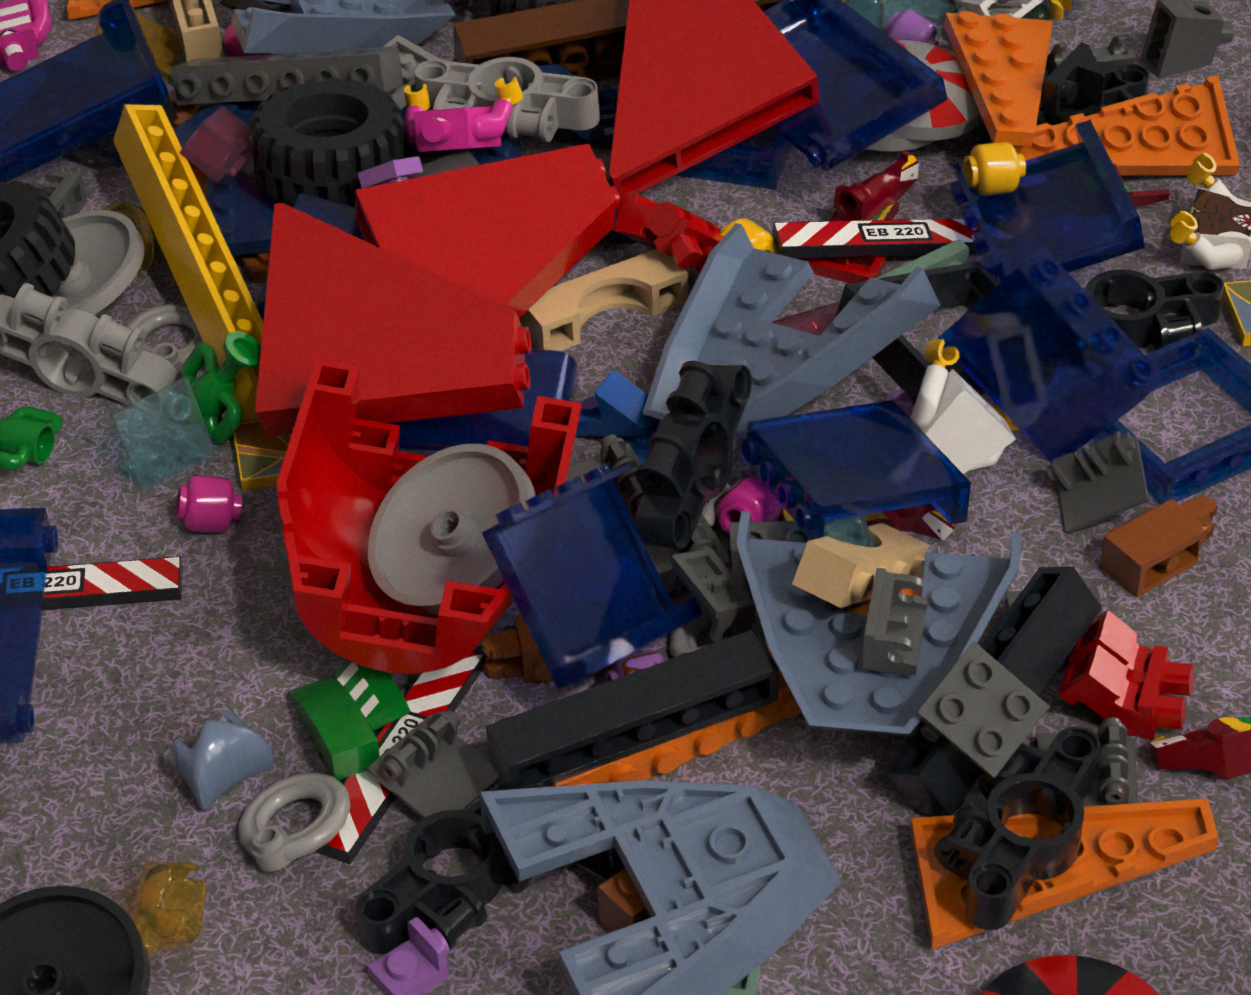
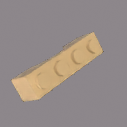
M654 249L551 287L520 317L522 328L528 327L531 342L546 357L580 344L581 327L591 316L601 311L614 308H630L655 316L684 305L688 299V272L678 267L673 257Z
M884 523L864 527L858 545L842 542L828 536L807 541L792 585L837 607L843 608L871 599L877 568H885L886 572L913 575L922 579L924 576V557L929 544Z

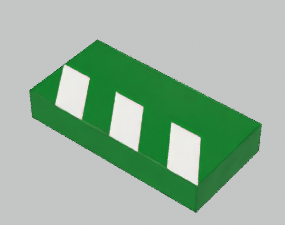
M353 662L333 670L335 679L352 696L373 731L411 713L406 699L388 672L371 669Z

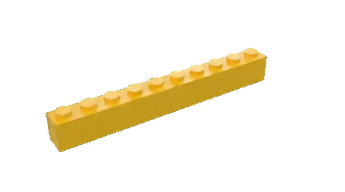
M125 104L113 142L202 341L214 348L219 366L221 367L227 359L223 348L226 336L235 331L244 332L255 338L261 345L263 320L162 105ZM259 365L251 369H240L234 377L235 391L233 396L241 408V421L259 420L255 413Z

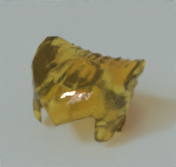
M149 861L143 867L132 920L145 942L148 955L172 947L191 944L198 939L202 926L207 885L206 882L187 877L190 871L200 870L196 864L189 862Z

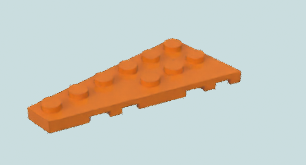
M971 11L946 13L943 28L992 142H1009L1014 146L1031 147L1036 130L1053 21L1014 18L1008 14L985 16Z
M1218 75L1208 77L1204 83L1190 86L1189 83L1176 86L1174 92L1157 95L1151 93L1101 107L1099 113L1084 116L1083 113L1070 116L1067 122L1052 126L1048 123L1037 125L1031 147L1013 145L1017 154H1023L1026 171L1031 170L1032 175H1093L1099 169L1103 168L1105 170L1107 164L1115 163L1120 175H1187L1188 168L1201 153L1209 154L1216 162L1217 168L1211 175H1236L1240 167Z
M1208 798L1084 807L1080 851L1075 863L1066 872L1056 877L1035 880L1008 923L1216 850L1218 833ZM1034 813L1017 814L1010 817L1004 825L1018 836L1033 840L1050 839L1060 835L1062 831V826L1059 823ZM955 815L911 818L910 832L932 950L987 931L974 926L966 917L965 907L968 879L945 869L938 862L934 854V848L939 839L948 836L954 827L953 819Z

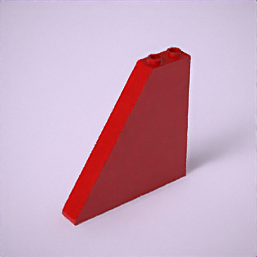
M629 0L609 169L611 186H615L617 189L620 203L624 192L638 194L819 103L817 74L753 0Z
M589 144L355 190V220L364 241L516 311L518 318L613 229L615 211L620 208L618 191L615 186L609 185L606 179L604 163L600 158L596 159Z
M284 203L274 204L255 413L268 437L292 434L315 359L360 366L357 405L358 419L394 423L523 408L524 390L530 389V372L527 363H525V354L531 353L532 344L528 327L522 328L515 310Z

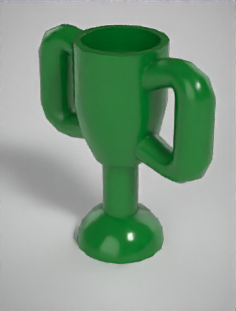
M235 331L226 336L223 348L227 359L221 367L219 366L214 348L207 343L197 345L182 366V379L188 390L180 400V411L191 424L205 428L209 440L215 445L226 443L239 427L242 420L241 408L233 396L235 391L234 377L240 369H251L260 364L261 345L255 338L244 332ZM205 363L206 372L196 379L197 373ZM227 410V413H226L225 417L222 419V421H221V422L219 423V425H218V420L221 418V416H222V415L224 414V412Z
M21 407L11 413L9 417L0 419V469L16 470L26 464V462L43 465L53 451L55 434L62 429V418L55 412L34 407Z

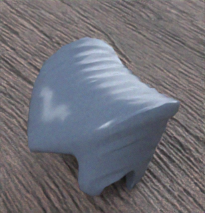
M228 710L219 712L229 722L205 720L193 748H189L178 738L171 745L174 766L184 781H186L187 786L196 797L197 804L204 812L212 803L228 792L230 787H235L238 782H243L254 774L270 769L275 761L270 746L263 736Z

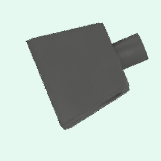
M1157 0L1140 59L1158 79L1208 66L1213 62L1218 44L1230 43L1234 36L1233 26L1230 21H1224L1204 1Z

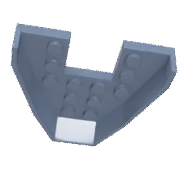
M263 0L289 4L294 13L254 7L247 8L246 11L234 9L231 23L244 53L281 54L383 47L397 35L418 45L456 14L449 2L442 0Z
M736 223L710 252L664 345L642 414L662 420L670 412L666 402L669 394L676 391L681 380L679 371L682 364L686 361L694 360L713 364L745 365L751 374L752 387L748 402L733 437L751 438L835 386L941 305L924 269L916 267L901 285L870 277L820 336L774 324L772 322L814 273L807 261L754 249L743 226Z
M741 511L736 545L768 648L808 725L812 729L910 737L922 723V718L916 712L973 642L977 644L980 642L1020 567V532H1012L1010 559L926 552L922 597L927 598L928 602L916 676L866 670L862 668L864 633L868 614L826 611L827 601L792 585L807 543L751 539L750 512Z
M638 780L480 792L482 828L486 835L495 832L519 882L615 847L651 916L649 919L559 951V964L575 995H722L773 956L842 882L798 804L755 785Z

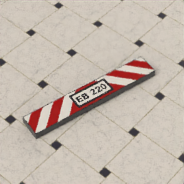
M1006 217L774 222L772 236L778 254L791 258L926 255L958 239L969 247V254L1014 253L1016 239Z
M181 556L0 570V614L179 600L182 597L183 566Z
M473 650L465 658L451 666L421 673L404 696L411 713L383 726L376 736L380 757L429 715H434L438 711L452 710L455 712L484 669L485 654ZM367 771L350 776L343 783L348 790L351 805L345 825L330 842L316 850V853L350 865L397 797Z

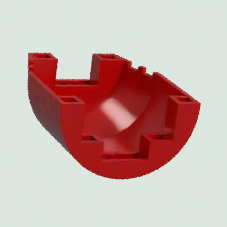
M315 359L276 487L292 592L299 617L309 632L325 647L337 655L364 667L384 672L413 674L431 672L451 666L465 658L477 647L548 559L556 533L582 403L537 396L530 427L528 447L487 441V445L498 448L508 454L526 472L531 480L537 504L536 521L531 540L519 563L497 588L446 580L439 613L434 615L421 614L398 605L378 586L369 567L368 539L374 517L385 496L409 469L428 456L399 451L400 425L357 418L360 366Z

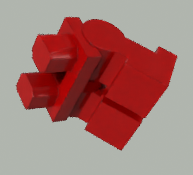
M624 192L613 231L638 241L653 250L657 249L673 257L676 265L685 270L693 267L696 268L699 275L710 252L723 238L717 225L685 209H681L671 202L657 204L639 194Z
M1107 610L1092 621L1089 631L1079 639L1071 650L1068 658L1070 663L1066 665L1058 696L1070 705L1081 701L1103 717V721L1110 717L1120 719L1127 728V736L1140 735V738L1153 740L1158 728L1183 730L1186 717V698L1166 695L1191 696L1194 686L1193 664L1169 662L1168 647L1154 646L1152 650L1149 647L1139 645L1136 642L1138 634Z

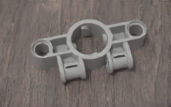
M502 57L489 60L480 65L428 60L418 64L414 70L417 91L423 88V84L427 85L430 108L428 110L493 106L494 102L499 99L494 86L495 81L499 78H504L505 84H508L513 80V77H517L523 99L512 105L513 110L504 130V133H508L510 138H518L520 135L540 137L542 142H550L557 128L587 130L595 127L600 122L598 90L595 81L585 77L543 73L536 64L523 58Z
M24 283L15 298L0 295V354L32 366L43 382L60 393L78 397H89L99 393L136 409L155 412L161 407L178 380V372L172 363L143 350L145 330L142 328L130 329L113 322L112 317L107 314H103L98 318L82 310L67 309L66 298L58 296L55 299L35 291L34 286L29 283ZM59 342L69 344L80 350L89 359L91 364L80 362L71 357L61 347Z

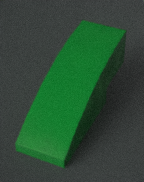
M333 676L288 691L289 698L320 760H325L333 777L342 780L362 773L380 757L378 739L367 719L349 692Z

